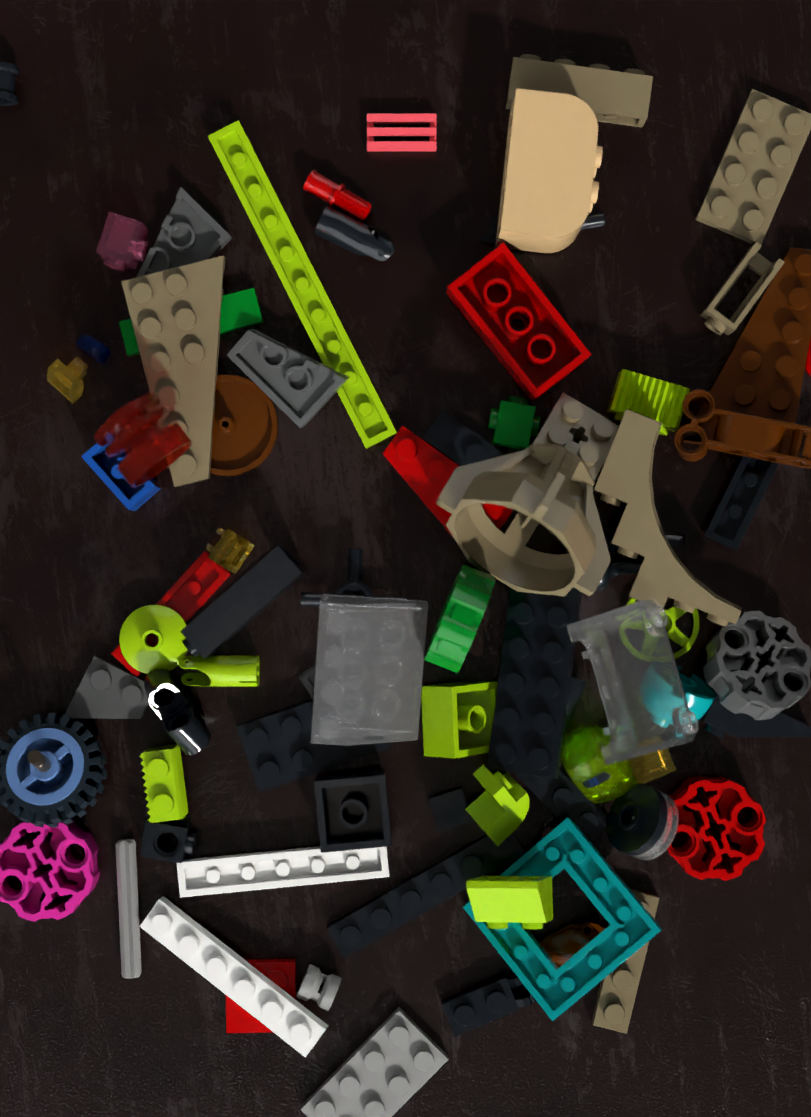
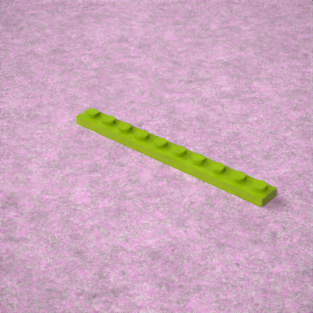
M239 120L208 135L322 363L350 377L337 393L365 448L367 449L397 434Z

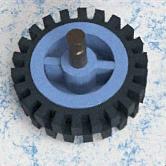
M48 713L46 718L41 714L33 715L34 721L29 723L26 719L18 722L21 726L20 729L15 731L11 727L6 732L10 736L7 742L0 740V802L8 811L28 824L30 822L37 827L48 825L51 828L59 827L58 823L60 822L67 825L74 822L72 817L78 815L80 818L87 813L84 809L89 804L92 807L96 804L97 800L94 797L97 792L102 794L104 786L101 784L102 779H107V771L104 769V764H107L106 756L102 753L101 750L103 748L95 736L78 720L74 721L70 716L64 714L62 717H59L56 713Z

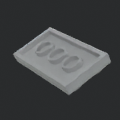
M398 1007L301 1105L300 1110L307 1117H392L448 1061V1055Z

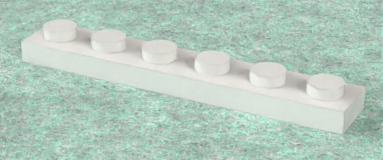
M320 846L185 859L182 863H177L180 898L384 878L390 875L387 847L321 853Z
M164 896L156 902L139 926L305 1058L329 1026Z

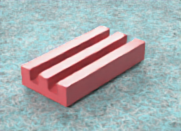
M367 114V152H436L437 114ZM374 124H429V127H374ZM374 136H429V141H374Z

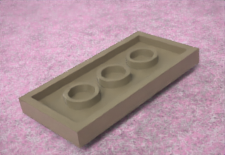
M752 89L695 220L750 244L755 242L762 244L810 133L811 114Z

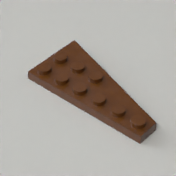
M790 247L783 260L785 263L772 279L709 392L713 396L716 409L795 424L811 339V249ZM703 402L696 416L706 414L710 406ZM688 436L683 442L700 445L701 439L697 436Z

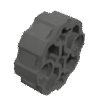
M761 611L744 612L736 624L728 622L727 627L722 626L706 646L708 654L707 663L703 667L706 683L715 690L719 696L720 704L734 714L744 713L752 716L755 720L772 719L786 708H790L804 697L811 686V649L800 639L796 627L782 617L773 618L766 616ZM784 683H786L791 690H789Z

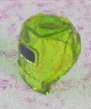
M597 725L574 729L565 738L561 754V761L571 780L585 797L595 804L618 798L637 784V778L632 773L627 753L619 740L614 737V731L612 729L606 731Z

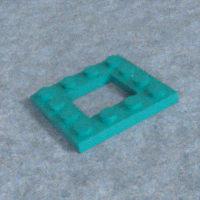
M567 817L500 875L552 876L553 879L565 869L610 925L567 962L558 968L528 929H522V923L508 922V928L489 929L487 928V922L475 921L470 901L463 907L552 1021L663 930L571 817Z

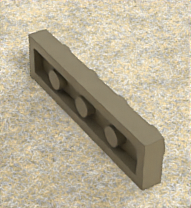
M629 888L655 919L659 896ZM649 941L601 981L591 1021L593 1026L627 1034Z

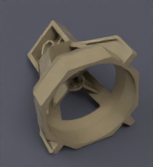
M563 392L550 411L533 443L528 448L456 467L436 503L452 514L446 526L468 562L487 574L496 577L497 580L517 592L566 596L574 587L588 596L592 595L611 562L593 496V486L595 485L594 481L606 461L619 425ZM481 503L501 505L518 511L505 534L491 522L484 512ZM540 522L563 542L570 553H543L526 547V544Z

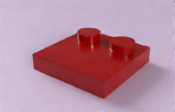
M296 959L246 960L297 1000ZM226 995V1033H274Z

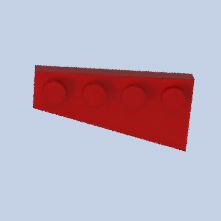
M402 426L382 455L452 536L446 526L452 514L438 506L436 500L456 467L460 466ZM481 503L484 512L499 530L514 510L501 505Z

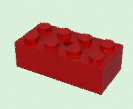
M504 242L447 286L446 294L532 403L592 355ZM514 320L521 321L523 323V330H514L511 328L510 323Z

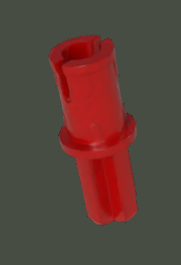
M316 170L311 171L303 186V190L329 203V207H336L360 222L367 218L372 207L369 202L345 189L346 185L344 183L338 185L319 174Z

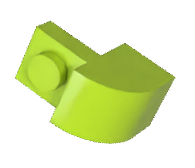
M482 765L473 775L486 791L465 810L490 839L499 846L523 822L529 809L530 799L527 792L508 772L502 775L497 771L493 775Z

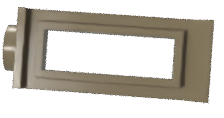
M755 242L747 250L713 299L700 314L706 320L704 324L716 334L722 335V333H725L728 336L736 330L785 263L780 258L771 263L760 255L758 251L762 245L758 242ZM746 267H748L761 277L730 319L717 311L716 308Z

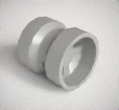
M309 964L296 997L304 1001L313 1000L317 1002L318 1007L329 1011L342 978L335 974L325 975L321 973L320 968ZM321 983H323L320 993H317Z

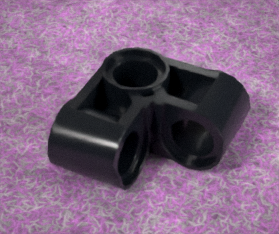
M155 669L151 671L144 680V688L150 707L162 720L164 730L186 755L190 756L200 752L210 740V733L202 708L169 670ZM161 688H168V690L163 693H155L157 690Z

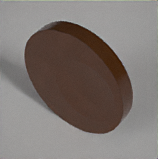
M235 375L217 376L212 431L211 474L230 477L248 473L260 466L269 457L276 444L279 428L276 409L271 399L254 382Z

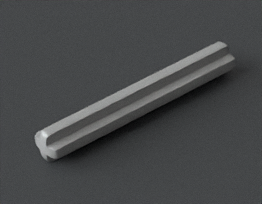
M121 839L115 844L121 974L123 978L133 979L139 977L142 973L136 842L134 839Z

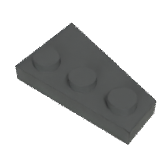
M180 187L175 197L176 201L169 215L166 216L153 248H150L137 277L214 258L232 237Z
M255 329L248 330L227 354L300 429L311 421L350 378Z

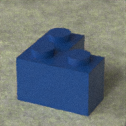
M135 409L81 456L128 510L137 511L161 489L156 481L139 464V461L162 442V438L142 413Z

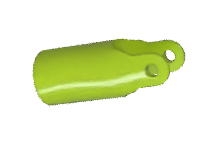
M201 655L197 657L185 656L178 662L182 669H197L201 671V673L184 674L181 682L185 686H259L260 661L258 655H211L203 658Z

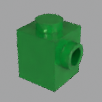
M508 396L507 401H500L498 409H491L488 428L494 429L492 445L525 450L529 447L530 436H537L540 416L534 415L536 407L528 405V399Z

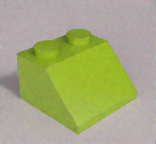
M498 681L441 683L421 686L424 756L455 759L489 753Z
M480 876L466 881V889L475 921L487 922V928L489 929L508 928V922L522 923V929H543V923L553 920L552 876Z

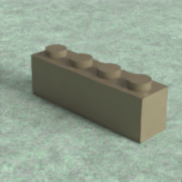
M524 54L520 58L513 57L505 109H511L516 88L563 93L576 96L586 102L593 110L597 122L642 128L648 118L653 76L645 75V72L639 69H625L624 72L610 70L609 66L603 64H591L589 67L577 66L574 61L567 59L547 62L541 61V58L536 55Z

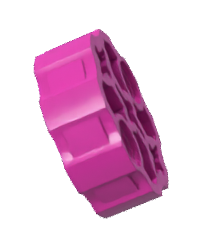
M74 819V822L66 825L60 822L58 823L59 827L53 828L48 825L37 827L30 822L28 824L23 821L12 828L11 833L0 844V901L8 903L13 907L19 917L33 922L39 919H62L73 913L81 905L84 898L96 887L100 875L97 861L99 848L92 834L84 832L76 825ZM41 832L35 839L21 840L26 833ZM51 832H52V833H53L52 839H51L50 842L48 843L47 839L49 838V836H50V834H51ZM71 844H79L84 848V859H77L71 854ZM50 863L53 869L50 871H43L41 869L42 864ZM10 875L16 876L21 880L22 890L18 891L11 888L8 882ZM45 892L46 896H45L44 899L41 901L42 895H43V893ZM72 894V897L67 902H52L58 895L67 896Z

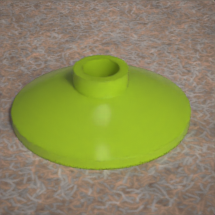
M155 604L136 609L126 618L120 631L119 643L124 658L133 668L146 674L155 669L173 670L179 665V660L185 657L188 649L182 642L186 637L180 632L187 626L186 622L176 611L167 606ZM150 633L158 636L159 642L155 647H151L147 643V636Z

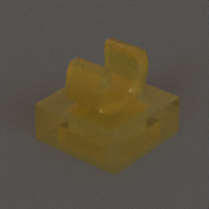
M76 357L68 366L57 359L48 367L47 381L73 404L83 395L84 382L82 379L87 375L85 370L88 368V365L79 357Z
M218 528L216 532L222 538L215 547L209 543L207 544L206 548L211 553L208 558L236 574L255 545L230 529L225 531Z

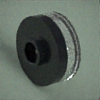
M635 784L626 788L615 799L608 814L607 835L610 843L617 850L639 860L647 861L657 858L667 850L676 835L679 823L677 806L670 796L646 784Z

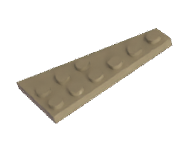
M224 255L121 281L174 487L210 479L215 388L221 329V303L223 300V274L226 258Z

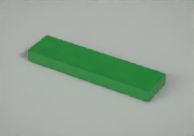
M255 288L223 295L220 334L263 324ZM131 318L119 321L127 355L129 357L139 355L140 352Z

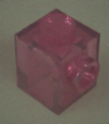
M109 211L96 252L105 259L104 264L106 266L124 271L125 266L136 269L138 261L142 262L147 253L148 241H145L148 229L143 222Z

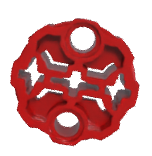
M696 775L683 780L681 787L673 794L666 796L667 822L660 840L665 851L679 863L680 867L687 874L700 880L720 878L723 881H727L742 875L743 869L750 862L759 859L765 846L763 826L766 818L761 805L746 792L745 787L724 776L703 777ZM699 787L707 791L702 794L703 800L701 802L693 798L697 795V788ZM684 804L696 811L697 821H695L692 812L683 809ZM716 804L718 806L720 814L717 813V810L715 808ZM744 807H750L752 809L750 820L746 823H739L737 819L739 811ZM708 816L718 824L714 827L716 839L707 831L710 828ZM680 831L686 832L687 840L685 844L681 847H673L671 845L673 835ZM727 834H728L729 839H730L731 842H734V843H737V844L740 845L739 849H737L736 847H734V846H732V845H730V844L728 843V840H727V837H726ZM703 840L708 844V851L705 848ZM726 853L729 858L726 859L727 865L722 867L719 864L722 861L721 855Z

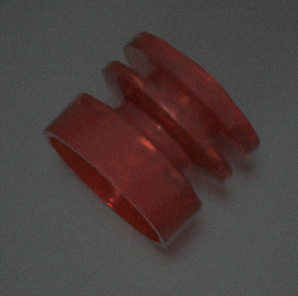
M154 392L145 394L119 408L94 435V440L99 446L110 444L105 450V454L109 458L124 452L127 454L119 463L117 469L132 488L146 483L164 471L193 444V441L177 422L164 428L160 427L170 412L166 407L156 409L161 400Z

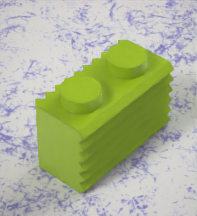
M622 369L618 373L607 412L615 414L613 420L621 423L626 409L661 422L659 434L668 435V431L674 432L679 429L684 412L683 400L690 389Z
M174 744L148 748L139 756L143 759L140 764L144 766L141 771L145 773L142 778L146 780L143 785L147 787L144 792L148 795L145 799L149 802L146 805L149 808L147 814L150 815L148 821L157 823L183 819L189 811L180 747Z

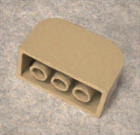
M515 89L509 114L495 248L504 242L507 248L512 250L538 253L561 251L575 240L588 213L592 212L593 203L597 202L599 181H593V178L596 176L597 168L601 166L603 146H597L598 122L591 107L582 99L570 94Z

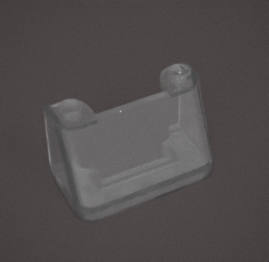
M642 600L567 625L571 642L581 641L587 651L581 653L583 659H591L609 727L603 728L605 735H611L610 744L601 747L606 765L631 760L692 742L695 738V733L698 732V722L695 714L689 710L666 632V613L661 605H656L652 600Z

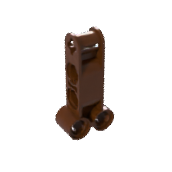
M702 389L693 390L685 396L683 411L689 424L677 430L674 440L677 451L684 460L689 462L701 460L707 454L708 449L811 469V427L716 409L713 396ZM697 402H705L710 406L708 412L702 416L693 415L690 409ZM688 436H697L701 439V444L695 450H686L682 447L684 439ZM806 437L803 453L800 457L799 454L801 450L803 438Z

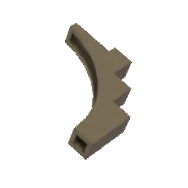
M626 409L594 490L602 493L600 499L619 507L622 501L627 503L611 543L619 546L617 552L627 557L637 559L638 555L644 556L629 597L636 599L634 605L650 612H654L656 608L663 610L669 597L674 599L673 605L690 613H693L695 608L708 613L707 619L725 627H727L728 622L736 624L742 607L717 595L694 577L677 557L663 532L655 507L652 483L654 449L662 423Z

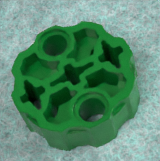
M464 564L460 567L424 657L425 661L455 673L459 672L488 605L496 577Z

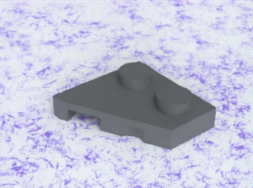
M96 655L93 657L64 715L70 716L72 719H141L149 706L144 688V679L136 677L131 672Z

